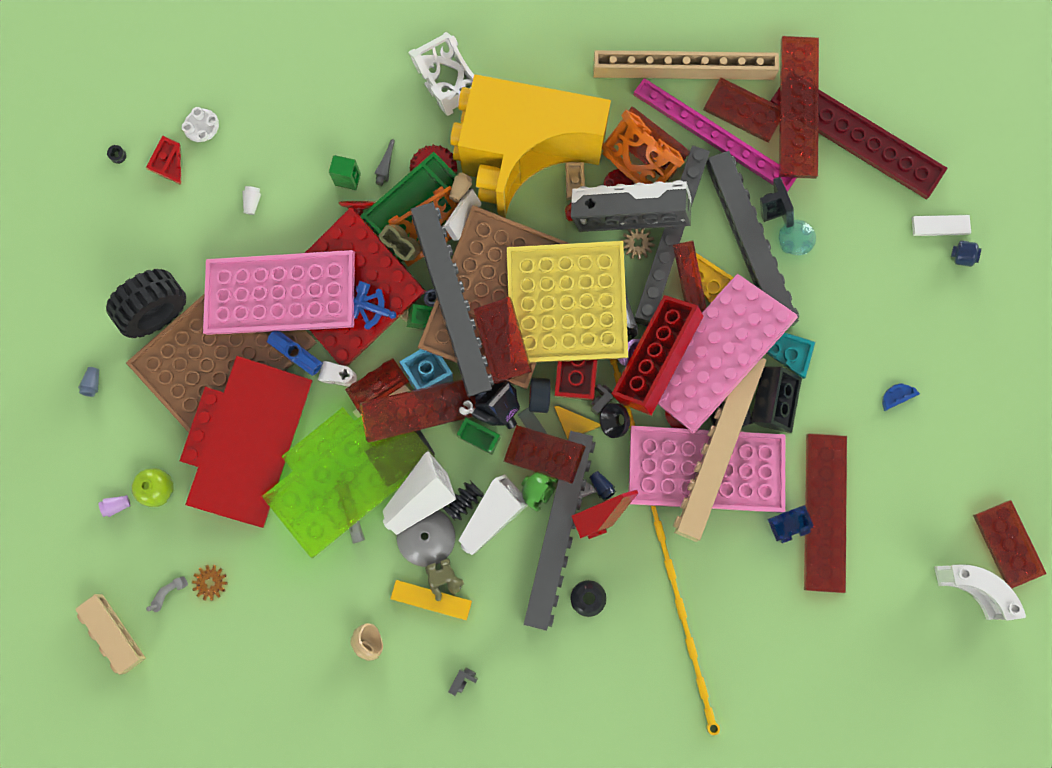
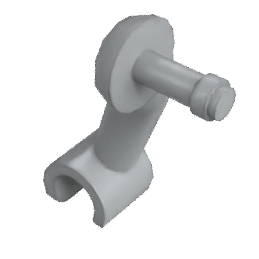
M185 577L176 578L173 582L162 587L156 594L151 606H148L146 610L160 611L165 596L174 588L181 590L188 585Z

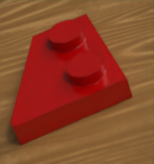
M162 135L146 169L180 185V143Z

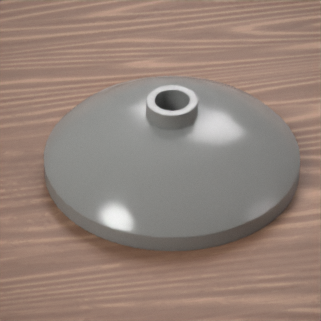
M439 510L397 534V545L403 557L412 564L422 567L434 563L437 565L440 561L445 560L452 552L455 544L454 526L450 519ZM423 533L428 534L427 540H422L421 535Z

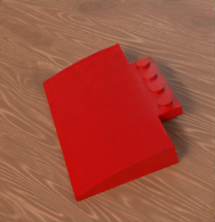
M236 356L224 392L208 387L204 388L181 454L180 462L198 467L185 505L264 528L313 380Z

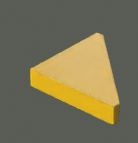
M554 406L567 440L570 431L584 434L601 427L600 423L560 406Z

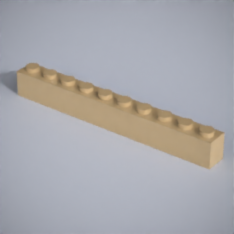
M595 50L593 61V78L775 80L779 71V53Z
M761 358L725 398L721 408H717L714 415L716 419L715 425H711L707 436L710 438L708 443H704L701 454H703L701 462L698 461L694 468L696 476L688 484L687 490L690 492L688 497H684L680 508L683 510L681 516H677L673 527L676 529L674 533L695 542L700 541L767 359Z

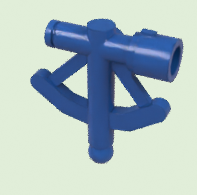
M359 281L355 289L357 290L356 298L354 297V318L357 319L359 312H361L366 322L364 328L367 330L377 324L382 315L394 319L396 312L384 308L385 299L382 290L377 289L375 294L367 296L370 284ZM373 298H378V306L366 302ZM364 309L376 313L372 320L369 321Z

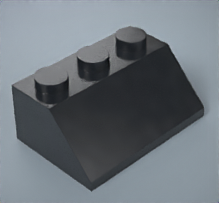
M764 366L755 395L756 400L751 422L764 428L792 433L802 378L783 367Z

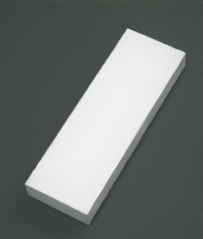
M473 189L465 193L444 225L453 241L460 239L472 205L480 207L482 204Z
M970 215L913 216V236L971 234Z

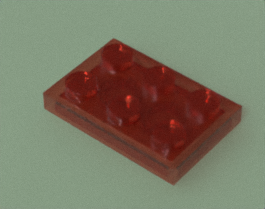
M392 358L357 382L352 383L345 390L359 413L362 414L407 384L409 380L394 358Z

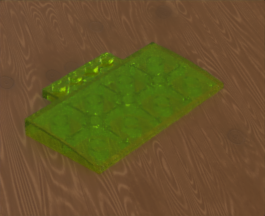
M383 397L355 421L345 408L342 407L286 452L282 458L293 471L262 497L302 548L313 559L398 489L426 452L429 451L434 458L435 456L389 400Z

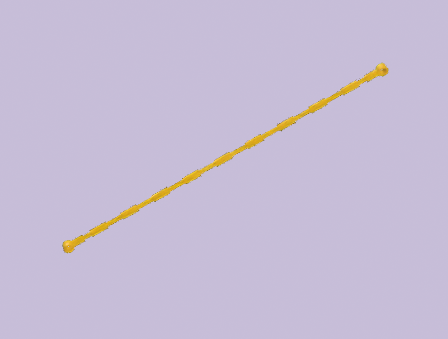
M610 359L617 384L622 374L618 369V360ZM623 405L630 416V429L631 426H635L631 408ZM651 506L658 541L661 543L665 558L664 563L669 580H671L676 598L677 612L683 624L687 649L697 676L698 690L705 706L704 712L708 723L707 731L711 735H717L720 732V727L716 723L712 707L709 705L707 688L697 661V651L686 620L687 614L678 591L674 566L665 543L666 537L662 522L659 520L656 506ZM711 725H716L717 729L715 732L710 731Z

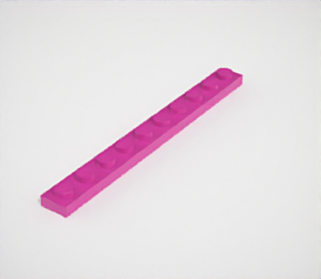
M644 78L635 89L634 96L722 153L730 151L731 156L735 157L736 162L773 185V179L781 177L788 192L798 176Z

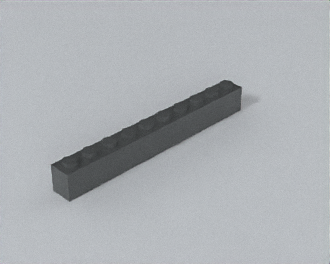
M693 145L681 177V181L687 182L691 195V207L710 152ZM685 226L664 228L634 317L638 324L648 326L660 304Z
M730 151L709 157L706 162L707 170L754 285L797 314L798 318L791 325L794 326L799 321V313L791 303V293L784 286V276L778 271L777 259L771 254L770 242L764 237L763 225L757 220L756 208L750 203V194L743 186V177L737 171L735 157L731 156Z
M434 202L411 208L412 220L467 396L472 397L491 391V386L494 385L491 374H487L485 368L488 366L485 355L482 356L479 349L482 348L480 338L476 337L474 333L476 329L475 321L473 318L470 319L468 311H470L469 302L464 300L462 295L465 292L462 281L458 282L456 274H459L456 262L452 263L451 260L453 255L451 245H447L445 241L447 232L445 226L440 225V210L438 207L435 208Z
M570 431L524 620V625L546 631L548 626L552 627L554 615H551L553 607H557L559 599L556 591L557 587L561 588L564 578L560 574L562 567L566 568L568 556H565L567 548H571L573 537H570L571 529L576 527L571 516L575 514L576 510H580L582 499L579 498L580 490L584 491L587 480L583 478L584 473L589 472L591 465L588 457L589 453H593L596 442L592 441L593 436Z

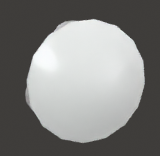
M200 107L193 108L182 124V130L185 132V135L195 142H205L211 139L219 128V120L216 114L211 110L201 109Z

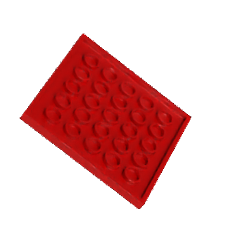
M351 207L305 253L353 250L355 252L354 297L356 298L357 290L355 289L359 281L370 284L367 296L375 294L377 289H381L385 299L384 308L396 312V317L391 319L382 315L379 322L367 330L364 328L366 322L361 312H359L358 318H354V327L310 329L312 334L335 361L342 366H349L426 292ZM377 297L366 301L378 306ZM364 309L369 321L372 320L376 313Z

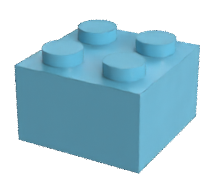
M420 349L399 361L403 374L420 400L453 382V373L442 357Z

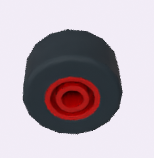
M531 378L529 392L530 412L548 413L551 390L550 379Z

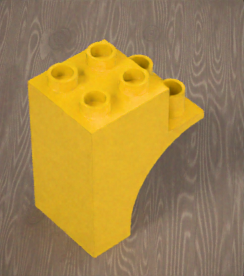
M474 74L471 88L462 87L460 92L458 109L462 110L461 123L454 122L450 138V145L454 146L453 160L461 162L462 173L477 177L476 187L479 188V200L497 204L498 215L506 218L508 207L517 190L537 172L553 165L568 162H584L599 165L611 100Z

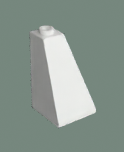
M429 451L422 456L383 509V523L388 530L391 529L396 535L456 500L448 473Z
M505 474L496 477L491 482L458 540L461 543L462 549L468 554L473 555L478 552L528 506L522 498V493Z

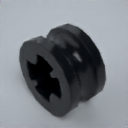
M113 145L107 150V156L113 163L120 164L125 161L127 155L121 146ZM118 151L119 156L115 157V152Z

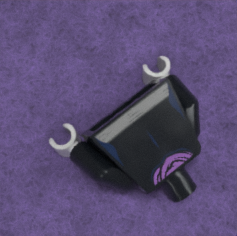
M492 377L494 385L491 386L492 390L488 391L475 404V409L470 401L463 403L464 406L468 407V410L464 407L459 409L461 414L467 415L471 413L474 418L491 426L505 425L507 429H512L517 425L513 416L520 410V405L517 400L516 388L509 381Z

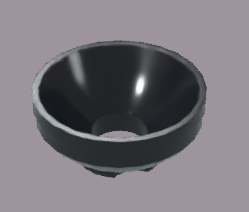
M609 403L601 410L599 420L604 434L610 438L624 436L630 426V416L627 409L619 403ZM620 414L624 417L623 425L619 423Z
M582 581L571 592L572 607L582 616L592 617L598 615L606 605L605 590L595 581ZM587 592H591L595 596V601L591 605H587L583 601V596Z

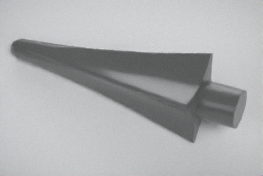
M394 139L390 141L387 151L375 171L377 185L382 186L384 180L388 182L392 150L395 143Z

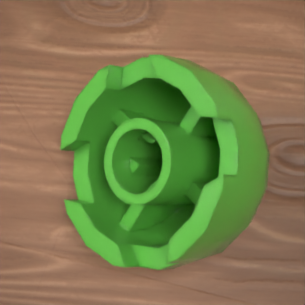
M543 471L533 473L530 477L527 475L521 484L523 486L522 498L525 503L536 512L540 511L541 507L539 506L541 503L546 504L555 491L556 487L553 484L558 482V478Z

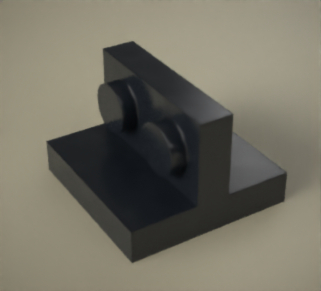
M781 177L773 179L774 193H768L760 198L761 217L766 222L782 216L786 228L794 226V208Z

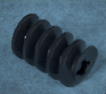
M471 480V484L463 483L465 490L458 488L460 495L455 494V501L448 504L449 506L443 507L454 520L455 518L462 520L460 513L468 514L466 507L474 508L471 503L472 501L477 504L479 503L477 496L484 497L482 491Z

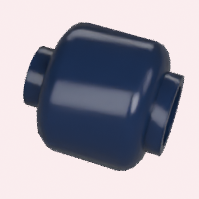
M962 240L957 246H953L951 257H955L954 262L957 265L972 267L975 263L979 262L982 248H979L976 242Z

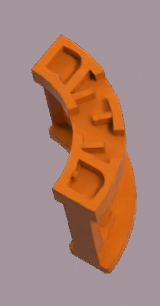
M625 110L621 115L623 119L605 143L602 144V154L607 159H610L621 172L635 183L653 184V182L647 179V175H651L652 178L656 177L653 169L660 174L656 182L665 183L676 168H680L683 165L684 160L679 151L673 149L661 139L656 141L653 136H650L652 131L644 124L641 118ZM635 134L639 137L638 142H634L630 138L635 139ZM620 138L623 140V143H621V142H620V143H617V142H618V140H619ZM644 143L647 144L646 158L650 164H631L629 145L640 146ZM615 145L619 147L618 151H616V149L613 148ZM652 151H655L658 156L652 158ZM671 162L665 170L661 168V166Z
M441 186L433 191L434 196L418 205L422 206L434 202L435 208L438 207L441 213L440 225L449 219L459 204L449 198L451 186L445 189ZM442 197H445L451 206V210L447 213L443 212L446 208V203L444 206L438 205V201ZM411 210L401 217L396 215L388 220L389 225H406V233H410V237L417 241L416 238L418 236L413 220L411 223L405 220L411 216ZM448 232L447 237H445L446 243L452 239ZM421 251L414 260H404V262L409 267L424 257L423 252Z

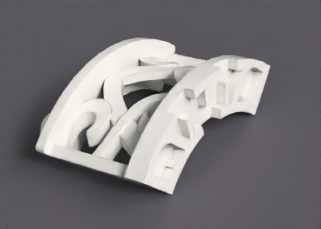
M445 32L440 37L408 53L417 72L421 73L422 77L426 79L427 82L424 84L432 97L436 98L440 109L449 116L454 113L453 109L459 105L461 92L459 90L467 85L472 86L474 74L457 48L458 42L456 38ZM446 42L449 52L445 53L442 46L440 50L441 56H437L435 47ZM432 49L433 55L421 56V54ZM434 64H436V72L431 73L429 69L434 68ZM440 64L458 71L455 86L446 82L436 84L435 81L440 75ZM443 88H448L447 92H442L441 90Z
M971 565L934 566L938 586L956 587L973 595V598L981 606L986 620L1008 621L1026 617L1023 606L1015 592L1005 581L992 572Z

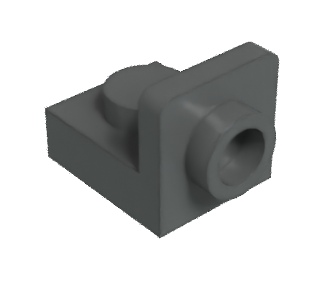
M598 384L595 388L602 395V397L597 396L591 403L593 405L591 411L596 416L613 398L612 391L606 385L601 386Z
M465 668V670L460 669L448 692L456 696L457 692L462 693L467 683L464 681V678L476 683L478 680L475 677L476 673L468 668Z

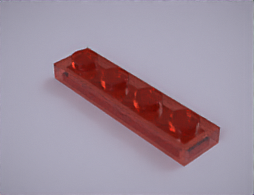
M694 241L674 244L673 248L684 301L698 305L701 312L706 309Z

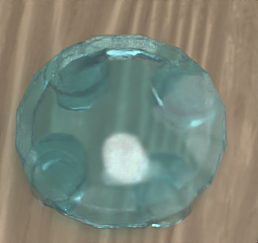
M794 220V226L786 228V225H783L779 233V241L783 252L803 255L809 253L814 247L816 234L812 226L807 222Z

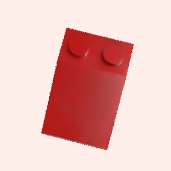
M634 490L620 494L572 515L571 517L580 538L588 536V539L607 533L606 529L615 524L637 496L638 491Z

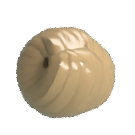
M366 623L354 630L350 644L356 655L367 661L379 658L378 656L381 655L383 650V642L378 628L373 624Z

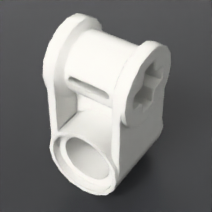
M322 361L323 364L318 381L351 387L356 383L357 375L351 368Z

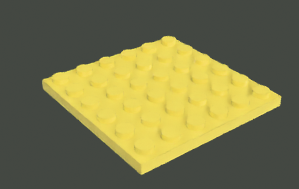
M623 241L507 247L511 364L628 358Z

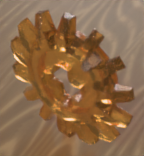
M205 565L206 571L199 568L201 574H194L198 579L197 581H192V584H197L193 591L199 590V593L196 595L197 597L203 594V600L206 601L207 597L210 596V601L214 600V594L218 598L221 597L218 592L219 590L222 592L226 591L221 586L228 584V582H222V579L227 577V575L220 576L223 569L220 568L216 572V565H213L212 570H210L209 565ZM212 577L215 585L209 589L207 584H205V580H209Z

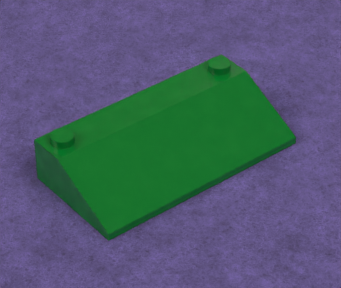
M432 152L360 217L379 237L384 227L389 225L388 220L396 215L401 217L409 212L411 208H415L434 196L433 191L441 186L444 189L449 186L452 188L454 178L457 175L435 152ZM442 197L438 201V205L444 206L446 203V208L443 212L447 213L451 210V206L446 198ZM409 216L405 220H408L411 223L412 216ZM404 224L398 225V226L402 227L404 230H406V225H404ZM388 247V248L390 249V251L397 257V259H398L400 262H402L403 259L399 258V257L395 254L393 248Z

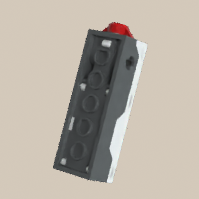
M675 180L670 183L658 181L653 184H617L616 186L608 187L599 185L593 188L581 186L577 189H572V202L566 206L565 216L568 221L575 223L579 232L691 226V195L687 182Z

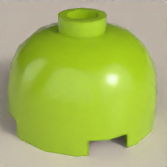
M157 468L145 469L139 472L132 482L134 498L140 504L148 507H159L165 504L174 491L171 476Z

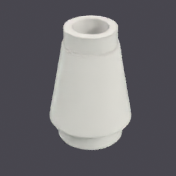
M245 186V190L242 191L243 213L255 215L261 197L260 189Z

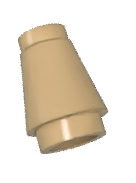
M458 173L454 178L449 198L459 203L472 186V178L464 173Z

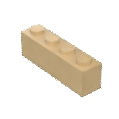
M103 594L93 595L75 609L78 613L77 618L82 624L87 626L89 636L97 641L100 646L99 651L111 662L110 667L115 673L119 675L126 674L146 659Z

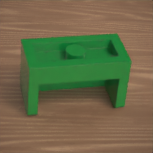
M334 155L329 169L334 185L357 190L361 172L356 160Z
M413 304L408 310L407 327L425 330L433 307Z
M466 417L457 432L459 439L491 455L501 439L499 434Z

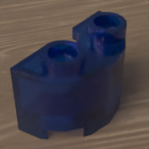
M805 505L767 519L776 541H781V543L793 540L792 535L798 533L800 537L811 533L810 529L814 528Z

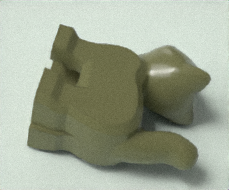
M449 559L440 561L442 568L440 570L435 569L436 563L425 567L428 574V582L433 594L436 596V601L442 599V594L438 588L447 583L448 590L453 596L464 585L463 580L455 576Z

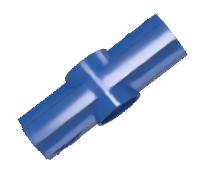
M272 331L266 341L268 344L311 376L317 374L321 369L323 363L281 331ZM299 349V353L296 356H291L292 350Z

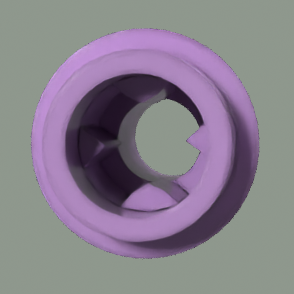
M127 495L105 498L103 501L98 502L103 517H111L131 506Z

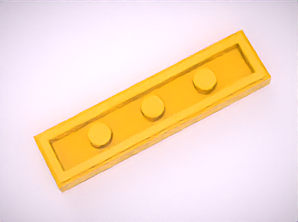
M399 580L395 581L390 598L391 600L467 620L472 604L471 600L442 592V599L436 601V596L431 589Z

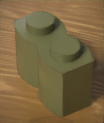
M386 225L379 234L382 243L387 247L393 248L395 254L405 261L414 260L422 251L419 242L408 237L406 231L398 225Z

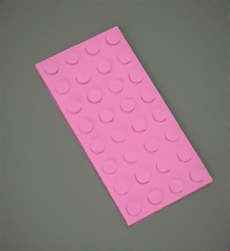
M349 250L206 259L203 333L213 335L354 327L355 252Z
M739 274L728 283L702 312L704 317L658 403L661 408L693 433L699 429L798 318L797 314Z
M631 426L628 492L637 490L638 494L630 504L680 507L684 497L687 498L690 492L687 490L690 480H694L696 476L694 468L697 462L702 460L703 454H701L704 443L709 441L710 437L707 436L709 430H697L693 433L689 429ZM739 433L712 509L785 512L784 434Z

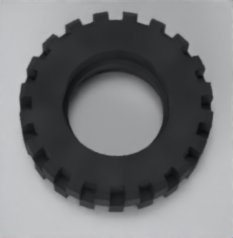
M163 269L146 270L144 273H138L135 277L127 279L124 284L117 287L115 292H112L107 300L106 312L121 334L129 338H141L145 335L153 334L155 331H159L162 327L171 323L179 315V312H182L184 309L186 293L170 272Z

